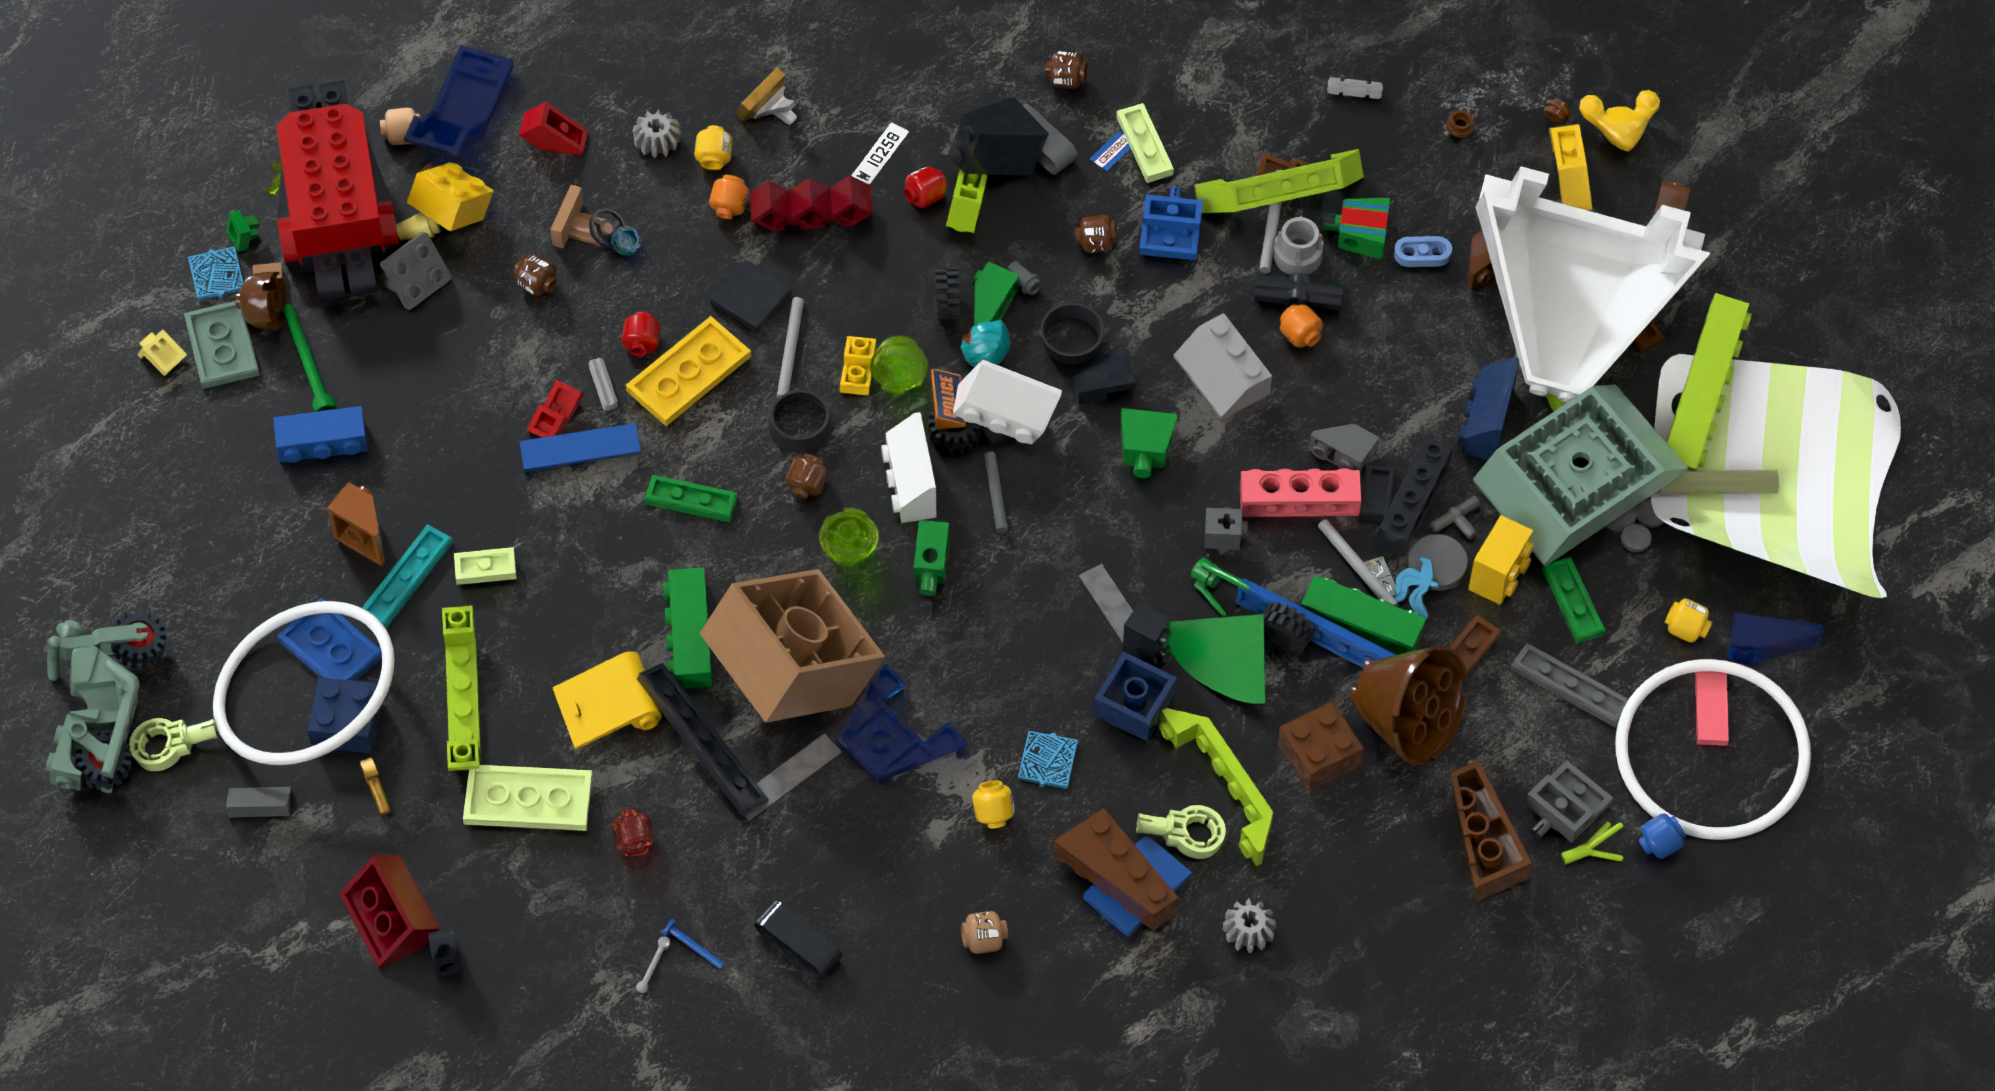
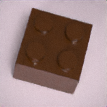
M1333 701L1280 726L1278 745L1308 791L1361 766L1364 748Z

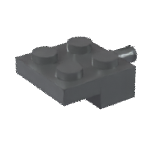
M1566 760L1551 776L1547 774L1528 793L1526 806L1541 818V821L1531 829V833L1533 836L1536 835L1537 839H1541L1552 828L1573 843L1612 804L1613 797Z

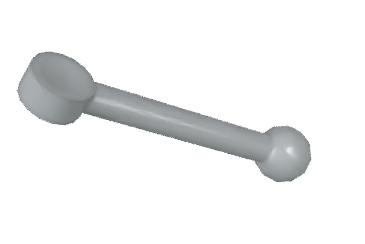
M663 936L659 938V948L643 980L636 985L639 993H646L648 991V982L664 950L669 949L671 945L668 937Z

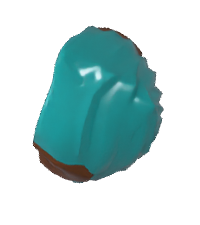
M1002 320L981 322L971 327L968 335L963 336L960 348L965 360L973 367H976L982 360L998 365L1009 354L1010 335Z

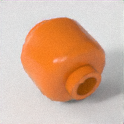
M724 175L723 178L717 179L714 182L709 205L716 211V216L723 219H732L733 216L743 214L749 195V189L744 184L745 181L733 175Z
M1292 305L1280 317V331L1295 347L1301 348L1307 345L1311 347L1320 340L1323 323L1310 307L1306 305Z

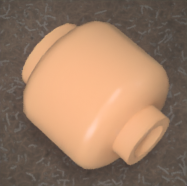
M412 108L387 110L385 120H380L381 136L387 137L391 145L413 144L417 141V136H422L420 115L415 114Z

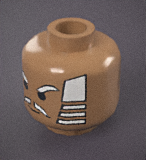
M994 911L969 914L966 921L961 923V937L964 947H969L970 951L974 954L1000 950L1003 939H1008L1006 921H1000L998 914Z

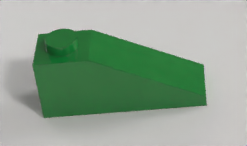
M991 262L986 264L983 271L978 270L973 279V286H975L974 326L981 322H994L1002 319L1019 291L1018 274Z

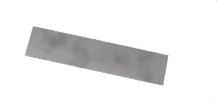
M1101 564L1080 574L1079 577L1123 642L1124 624L1133 610Z
M825 733L757 783L769 801L766 806L746 815V818L750 821L839 755L841 750Z

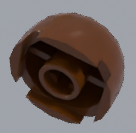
M261 272L251 275L241 286L240 292L236 294L235 303L237 309H240L243 318L256 328L279 329L284 323V318L279 319L280 309H283L284 305L287 304V296L283 278L276 277L280 274L279 272Z

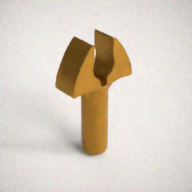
M372 758L360 761L365 781L369 785L379 814H389L391 808Z

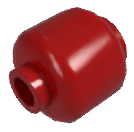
M930 166L923 167L906 177L905 198L908 202L914 203L919 208H926L944 198L948 186L946 178L938 169Z
M636 312L629 316L624 322L621 343L623 347L632 355L638 357L653 353L658 347L661 325L648 312Z

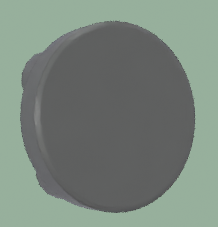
M1431 534L1420 538L1412 545L1408 555V568L1421 572L1423 562L1420 561V558L1422 557L1433 562L1435 575L1433 581L1437 582L1439 587L1433 588L1430 586V590L1440 591L1460 586L1467 571L1468 557L1465 549L1457 540L1442 534Z

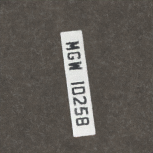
M890 123L851 176L870 185L909 131L894 123Z

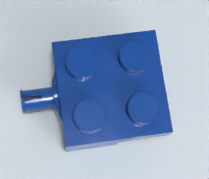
M1175 186L1170 188L1169 197L1146 194L1139 254L1196 260L1203 200L1181 198L1182 189L1180 187H1177L1176 196H1174Z

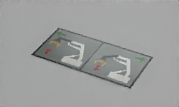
M1384 556L1363 561L1392 596H1396V583Z

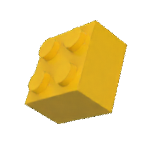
M449 162L417 173L406 203L447 230L453 231L483 220L494 190L487 187L481 179L472 177L464 172L461 166Z
M1500 515L1474 559L1469 590L1501 605L1506 595L1511 597L1518 584L1516 578L1519 573L1524 575L1531 563L1529 556L1534 548V543L1531 542L1533 530Z

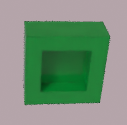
M240 210L229 213L226 233L237 252L249 249L250 240L259 236L256 228L260 227L256 216L243 217Z

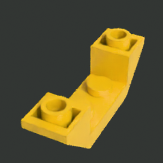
M1579 124L1549 128L1552 150L1555 153L1562 204L1587 211L1592 210L1587 164Z

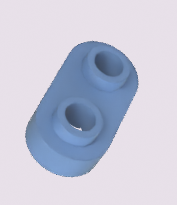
M1440 236L1404 237L1397 241L1394 257L1400 265L1405 267L1444 266L1451 259L1452 245L1446 238Z

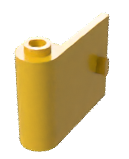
M637 652L622 653L553 687L576 750L630 723L635 728L649 730L657 726L661 720L662 714L660 709L637 680L639 673L645 671Z

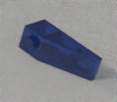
M1734 613L1729 632L1727 659L1736 660L1740 663H1759L1820 645L1824 625Z

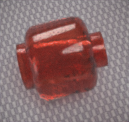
M634 808L621 811V816L615 818L612 822L615 848L620 852H624V855L629 857L647 853L648 848L654 843L650 817L644 813H639V810Z

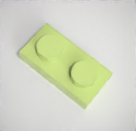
M514 547L454 553L457 585L517 579Z

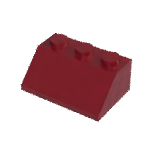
M373 855L339 893L378 968H383L422 949L429 942L428 933L440 930L438 923L400 855Z

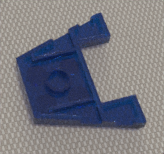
M887 664L881 668L878 678L874 684L870 685L864 700L859 707H856L838 736V742L879 782L963 749L966 746V739L948 722L923 741L885 704L886 701L905 687V681Z

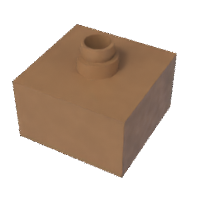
M819 569L732 583L700 632L702 638L765 723L852 706L885 658L884 654Z

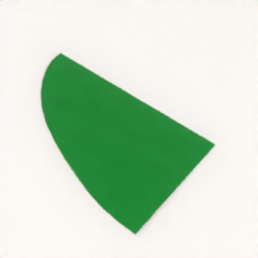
M1264 614L1170 622L1172 637L1169 641V646H1171V652L1186 672L1202 684L1225 696L1242 702L1265 704Z

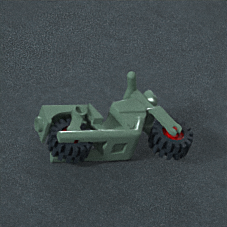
M135 609V615H131V612L127 611L125 612V618L121 615L117 618V624L114 623L112 627L98 628L92 631L90 635H86L87 633L80 623L66 620L64 623H59L56 627L59 637L52 636L47 641L48 678L52 681L59 679V658L71 660L70 693L72 696H81L87 704V710L71 711L66 715L64 725L57 726L54 743L58 744L55 753H49L46 763V770L50 771L51 784L66 790H80L81 781L86 779L87 786L91 787L94 783L96 784V789L105 793H112L114 783L119 786L122 784V778L126 780L131 769L132 751L130 752L127 738L138 704L139 680L133 673L110 657H115L117 660L122 658V664L127 666L128 662H131V668L137 669V664H141L143 669L147 668L148 662L152 665L157 663V657L161 659L163 656L167 633L164 623H159L160 618L156 614L152 618L151 612L147 610L145 615L140 614L141 609ZM71 756L75 757V767L71 762Z

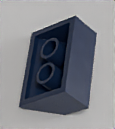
M1512 357L1482 367L1480 377L1474 376L1470 392L1475 394L1474 401L1468 400L1464 417L1469 418L1468 425H1461L1458 441L1463 442L1461 454L1489 460L1500 447L1514 392L1519 358Z

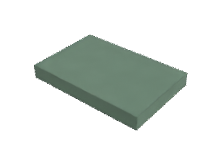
M235 301L184 313L202 389L260 376L247 323L240 309H237Z

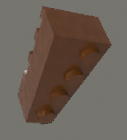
M1479 760L1450 772L1451 787L1476 902L1532 878V862Z
M1104 808L1054 840V857L1061 863L1065 862L1084 880L1087 878L1099 887V890L1106 896L1114 898L1122 904V908L1150 929L1155 930L1178 914L1179 897Z

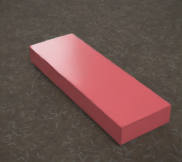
M1713 671L1695 672L1697 745L1727 746L1729 741L1727 673Z

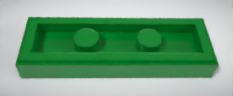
M652 474L644 501L646 505L730 523L738 500V493Z
M1568 557L1554 561L1545 567L1543 565L1542 571L1576 644L1604 636V626L1572 558Z

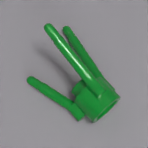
M1206 558L1200 559L1191 572V577L1196 580L1194 588L1206 597L1221 617H1226L1227 614L1208 591V586L1214 588L1222 578L1246 591L1251 589L1242 579L1222 570Z

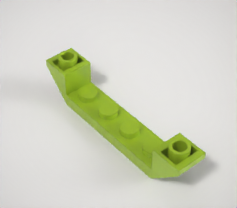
M1359 149L1332 154L1331 160L1231 182L1218 179L1195 184L1194 187L1197 200H1203L1202 213L1236 212L1341 189L1360 180L1364 176Z
M473 606L442 608L443 636L446 648L449 741H447L448 771L479 769L481 746L477 647Z
M1169 708L1162 710L1159 729L1166 740H1171L1176 748L1196 738L1200 750L1203 753L1207 752L1211 757L1215 772L1219 776L1223 775L1228 782V789L1235 800L1239 799L1243 804L1245 815L1251 824L1242 828L1239 846L1247 859L1251 858L1256 866L1262 864L1272 826V809L1209 718Z

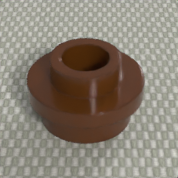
M1557 98L1546 101V108L1543 112L1550 120L1562 124L1564 120L1570 118L1569 106L1564 101Z
M1458 110L1448 117L1446 127L1448 132L1455 137H1467L1474 131L1475 122L1470 113Z

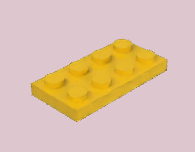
M710 316L626 384V391L660 422L667 426L751 357V350Z

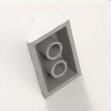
M1224 313L1200 325L1174 354V359L1221 420L1270 395L1272 375Z

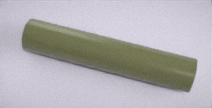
M1777 470L1687 471L1660 489L1658 493H1777L1779 489V475Z

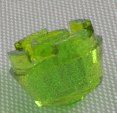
M897 335L889 337L881 343L871 359L870 370L876 381L881 384V389L892 394H905V390L911 389L916 385L918 387L922 385L928 372V361L915 340L907 336Z
M843 508V512L836 513L831 517L829 515L824 520L819 532V542L823 551L837 565L855 567L864 563L876 548L879 538L878 530L874 522L867 517L864 511L857 508Z

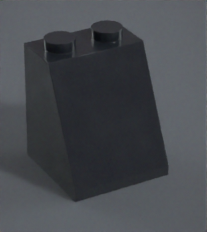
M1015 97L963 114L948 156L965 174L1029 176L1035 170L1049 133Z

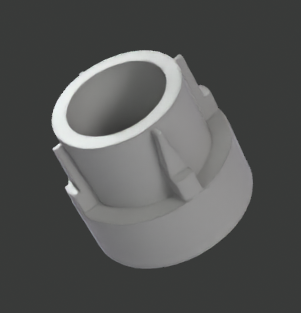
M1302 216L1292 218L1283 225L1282 231L1278 232L1275 238L1273 257L1277 267L1284 273L1289 275L1296 273L1308 275L1320 266L1324 242L1321 239L1322 234H1319L1318 227L1313 221Z

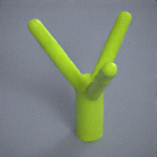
M1606 822L1587 843L1561 853L1565 865L1586 856L1622 861L1623 856L1593 850V848L1623 828V824L1618 823L1609 829L1611 823Z

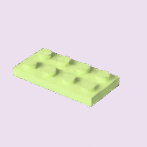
M480 765L479 769H469L463 815L464 825L587 831L593 777L592 770Z

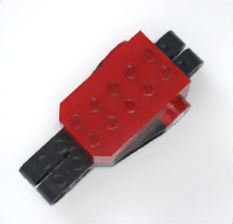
M344 80L320 83V100H316L313 85L288 88L291 112L277 125L282 159L277 219L285 265L299 263L301 274L315 272L320 301L346 297L343 274H348L351 296L377 292L373 262L386 259V249L400 247L392 199L368 142L363 113L348 105Z

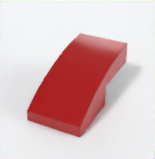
M556 380L544 405L539 404L527 431L541 438L560 435L575 413L584 393Z

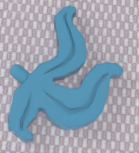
M1422 557L1420 558V561L1423 562L1421 572L1413 568H1407L1399 573L1396 578L1397 596L1394 599L1398 603L1404 601L1409 593V587L1419 585L1410 595L1409 603L1414 611L1427 620L1429 613L1423 603V596L1429 591L1430 586L1438 588L1439 584L1433 581L1435 576L1433 562Z

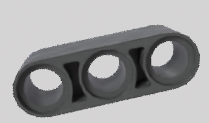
M1025 103L1023 106L1049 133L1038 162L1047 171L1055 175L1076 160L1078 153L1066 137L1030 105Z

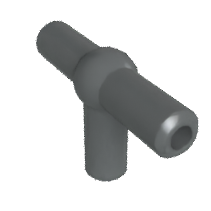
M1472 496L1458 506L1450 507L1447 513L1430 522L1429 527L1431 531L1437 533L1454 522L1467 539H1472L1476 536L1477 531L1464 515L1480 506L1479 499Z

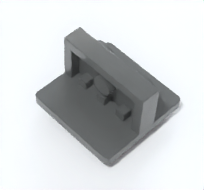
M421 232L380 263L384 273L377 277L382 287L396 292L403 306L408 310L414 308L452 279L449 270L426 232Z

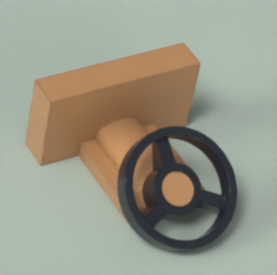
M570 185L550 229L553 246L564 248L569 237L605 248H613L614 245L611 244L610 236L615 233V226L620 224L621 231H627L622 216L610 208H602L593 215L581 213L580 211L584 204L582 187ZM605 212L613 215L617 220L612 223L610 220L596 216L599 213Z

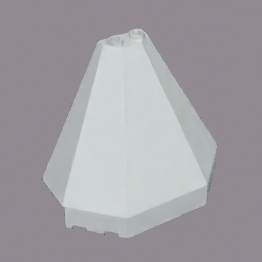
M1522 166L1512 181L1485 175L1476 210L1525 383L1530 385L1529 391L1535 395L1546 396L1548 393L1558 396V400L1568 403L1598 382L1710 255L1709 252L1702 251L1705 234L1687 229L1691 212L1665 205L1660 207L1647 226H1642L1539 198L1547 184L1549 174Z

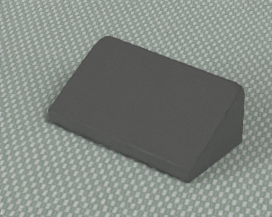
M291 787L229 788L226 802L228 818L290 816Z

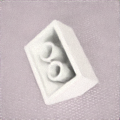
M982 360L958 384L953 415L963 418L966 422L987 427L992 432L1013 437L1018 442L1032 445L1044 433L1062 390Z
M919 412L914 413L886 433V445H881L883 462H889L890 470H886L889 488L894 487L896 494L891 495L894 513L899 512L901 523L936 518V485L921 413Z

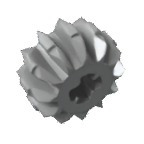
M658 109L656 114H651L647 111L645 118L638 117L637 125H634L633 128L634 144L637 148H641L643 155L651 152L654 158L659 153L667 157L668 150L676 151L677 143L681 139V132L679 131L677 119H672L670 112L662 115Z
M1249 898L1246 900L1245 906L1236 901L1233 910L1228 909L1225 913L1226 921L1223 922V930L1227 932L1226 940L1228 943L1236 941L1235 948L1237 951L1243 946H1247L1249 953L1253 951V946L1263 950L1265 943L1273 940L1274 933L1272 931L1276 929V921L1271 919L1273 915L1271 909L1263 910L1264 904L1262 901L1257 903L1256 906L1252 905Z

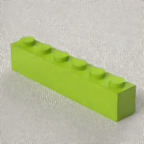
M1715 293L1712 298L1666 442L1688 467V471H1696L1697 467L1703 468L1708 451L1703 450L1706 439L1712 440L1717 425L1712 422L1715 411L1720 413L1723 407L1725 396L1721 395L1724 384H1730L1734 368L1729 366L1732 357L1738 358L1743 341L1738 340L1741 329L1747 330L1752 315L1747 312L1749 303Z

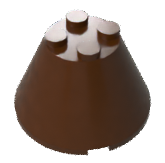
M1433 646L1377 660L1368 659L1363 666V672L1357 685L1351 690L1350 700L1352 703H1355L1358 714L1405 762L1416 766H1424L1426 761L1431 758L1438 759L1446 751L1459 729L1467 697L1462 695L1463 680H1467L1466 668L1461 656L1452 648L1445 646Z

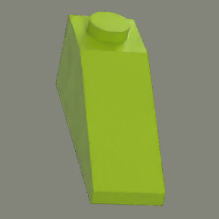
M961 169L959 170L946 226L952 227L959 232L968 231L974 233L987 180L986 174H965Z

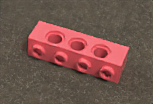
M1343 468L1337 471H1321L1320 469H1309L1307 471H1292L1290 469L1262 471L1252 469L1241 471L1240 504L1242 517L1359 516L1361 507L1360 470ZM1330 489L1335 492H1327L1325 490ZM1266 490H1274L1275 492L1269 493ZM1295 490H1304L1305 492L1300 493Z

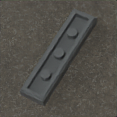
M1528 643L1525 644L1511 665L1512 671L1615 728L1629 700Z

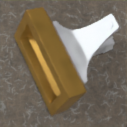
M777 67L740 104L735 114L742 121L774 114L788 125L792 124L797 116L791 109L796 104L794 100L784 97L785 74Z

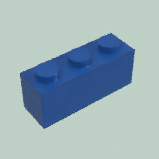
M362 406L273 417L276 449L280 462L295 463L303 459H325L333 455H355L359 452L368 451Z

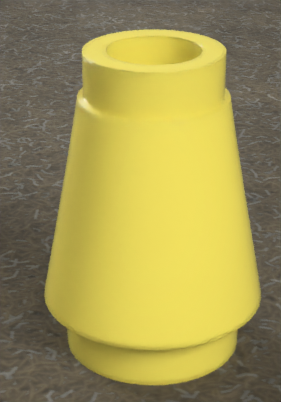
M421 212L396 224L400 240L413 239L421 232L428 233L429 237H435V234L441 232L440 225Z

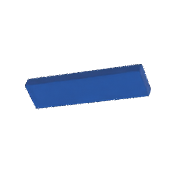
M636 423L519 441L524 472L641 454Z

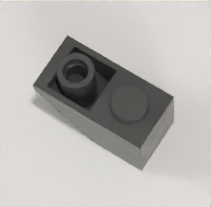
M1356 424L1315 430L1310 436L1309 451L1317 458L1337 465L1339 469L1360 470L1361 476L1367 464L1377 454L1379 437Z

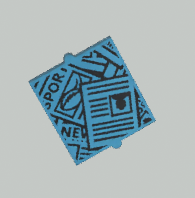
M235 247L217 251L210 249L208 253L188 257L198 301L217 296L223 298L226 294L240 291L243 280Z
M1028 731L1018 780L1037 783L1041 787L1048 785L1067 789L1078 740L1056 736L1055 733L1049 735Z

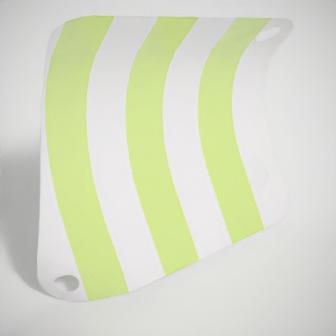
M1678 354L1672 356L1664 363L1661 369L1654 429L1665 442H1667L1675 417L1671 407L1672 400L1676 394L1683 392L1694 355ZM1732 359L1729 367L1734 368L1730 384H1724L1721 395L1725 396L1724 404L1720 413L1715 411L1712 420L1713 423L1717 424L1712 440L1706 439L1703 450L1708 451L1703 468L1697 467L1696 471L1777 470L1779 475L1778 492L1751 494H1659L1657 491L1651 495L1654 513L1659 519L1670 526L1864 595L1876 598L1887 597L1885 590L1878 582L1874 570L1872 548L1875 515L1880 491L1896 452L1901 433L1899 411L1891 394L1881 383L1846 371ZM1878 395L1885 396L1891 406L1890 412H1885L1878 407L1876 402ZM1670 518L1685 520L1690 526L1677 525Z

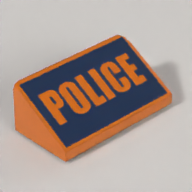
M931 369L936 429L966 427V421L963 418L953 415L961 375Z

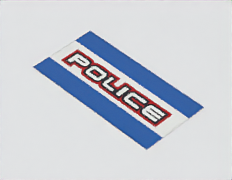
M1118 131L1090 159L1108 171L1131 148L1125 135Z

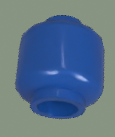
M1662 813L1641 826L1643 837L1638 840L1647 855L1654 853L1657 858L1664 859L1683 847V838L1686 837V834L1674 815L1669 817V815Z

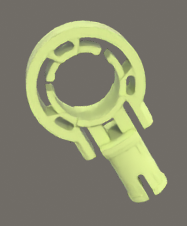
M154 718L143 722L134 730L129 745L133 757L142 768L149 771H161L174 765L180 756L190 754L193 744L219 738L214 719L187 727L183 719L171 722L163 718ZM149 733L151 737L160 734L167 736L166 748L159 754L151 755L150 758L148 753H145V745L148 742L146 735Z
M1202 805L1189 806L1182 811L1170 810L1166 818L1139 813L1136 825L1138 826L1136 833L1163 836L1166 846L1177 847L1181 853L1195 859H1204L1214 855L1220 849L1226 833L1225 824L1221 816L1213 809ZM1207 819L1209 820L1207 827L1211 831V839H1208L1204 848V842H1196L1189 837L1186 827L1193 822L1204 824Z

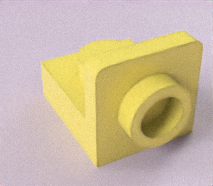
M164 330L160 331L156 336L151 332L140 342L143 348L137 354L141 359L145 356L164 376L187 356Z

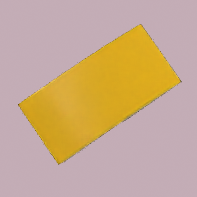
M847 336L840 393L869 395L876 339Z

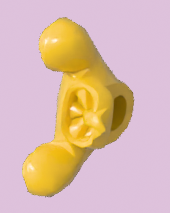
M1650 90L1641 91L1636 98V108L1634 110L1628 107H1613L1605 111L1602 100L1595 95H1587L1580 101L1579 110L1583 117L1592 123L1613 146L1628 152L1640 140L1649 120L1659 109L1660 100L1657 94Z

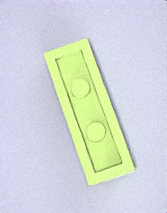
M1144 104L1118 110L1117 120L1146 182L1149 183L1172 176L1174 168Z

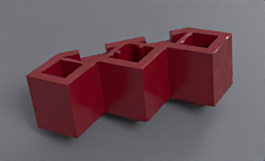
M851 175L831 188L809 177L791 190L768 180L750 192L751 221L771 231L785 230L784 226L800 225L801 229L825 228V223L841 222V227L854 226L873 214L871 185Z

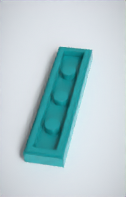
M427 524L362 609L374 615L386 629L452 545V537Z

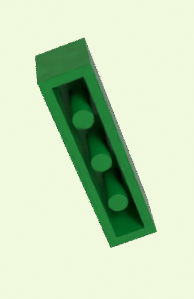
M704 567L668 570L669 581L663 582L664 600L670 599V608H665L666 626L672 625V634H666L667 652H673L674 660H668V670L683 689L712 687L710 647L700 635L701 630L708 621Z
M1315 575L1301 602L1302 608L1395 655L1416 651L1424 634L1426 618L1421 617L1417 612L1403 610L1393 606L1392 603L1384 599H1375L1365 595L1359 589H1350L1339 585L1330 578H1321Z

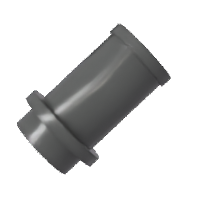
M1014 261L1008 266L1011 271L1019 275V286L1024 294L1034 295L1040 290L1042 282L1037 274H1031L1018 261Z

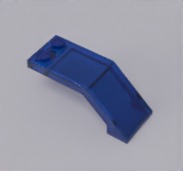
M460 45L432 111L421 119L419 116H413L404 141L455 156L463 153L485 134L513 69V59Z

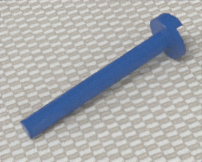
M673 918L669 921L666 928L661 931L666 937L671 933L721 970L725 966V963L676 928L677 921Z

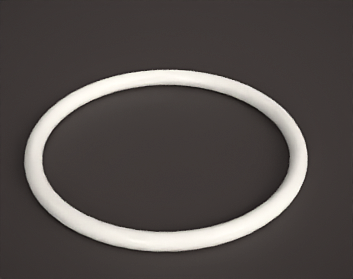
M322 601L300 605L281 612L262 623L248 634L231 653L216 683L213 698V715L216 727L225 743L240 756L248 760L268 765H289L318 758L349 741L372 719L388 693L393 677L395 658L393 645L387 630L368 611L352 604L336 601ZM322 613H336L353 617L372 630L377 637L382 652L380 679L368 704L343 730L315 746L287 753H270L254 749L240 741L233 733L228 724L225 710L226 693L230 680L241 660L266 635L293 620Z
M1715 659L1692 660L1678 663L1659 671L1647 679L1629 698L1621 713L1616 731L1615 745L1618 767L1628 790L1639 805L1653 818L1662 813L1669 815V817L1673 816L1651 800L1633 773L1628 755V733L1636 710L1645 697L1664 682L1688 673L1713 671L1746 679L1765 690L1780 704L1789 717L1796 733L1799 751L1797 772L1788 793L1782 801L1767 814L1749 823L1732 827H1706L1683 821L1677 817L1676 819L1686 835L1711 840H1727L1752 835L1764 830L1782 818L1800 797L1808 779L1811 762L1808 731L1798 708L1790 697L1763 674L1749 667L1729 661Z

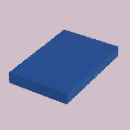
M320 598L316 602H322L324 600ZM322 613L305 616L294 620L277 635L278 641L321 678L356 681L382 658L381 649L341 614Z
M1147 834L1135 844L1174 893L1191 878L1192 872ZM1095 884L1083 894V900L1128 938L1143 924L1139 919L1122 908V904L1111 896L1108 897L1102 893Z

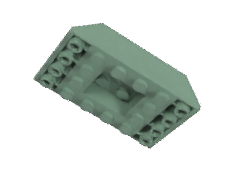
M1614 384L1590 387L1498 448L1473 478V482L1502 516L1533 530L1531 542L1534 543V548L1532 552L1545 567L1686 473L1688 467ZM1581 457L1587 459L1589 464L1584 468H1578L1572 462L1576 458Z

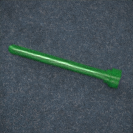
M291 304L284 305L283 313L315 396L312 403L313 411L338 409L335 399L325 392L294 306Z

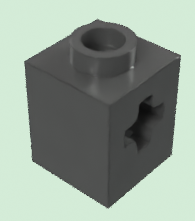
M1206 508L1204 548L1240 550L1241 539H1247V521H1242V509Z

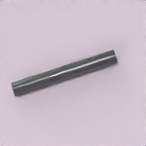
M988 452L984 455L996 532L1005 533L1008 531L996 453Z

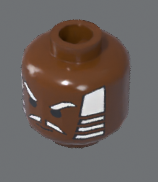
M1057 51L1052 60H1047L1045 75L1050 77L1054 87L1077 89L1081 83L1086 82L1088 63L1083 60L1082 55L1079 53Z
M1108 215L1085 216L1081 220L1080 227H1075L1077 245L1082 244L1086 253L1108 252L1112 249L1113 244L1118 242L1116 222L1111 221Z
M538 254L521 257L513 271L516 284L534 296H541L546 292L550 293L558 282L556 266Z

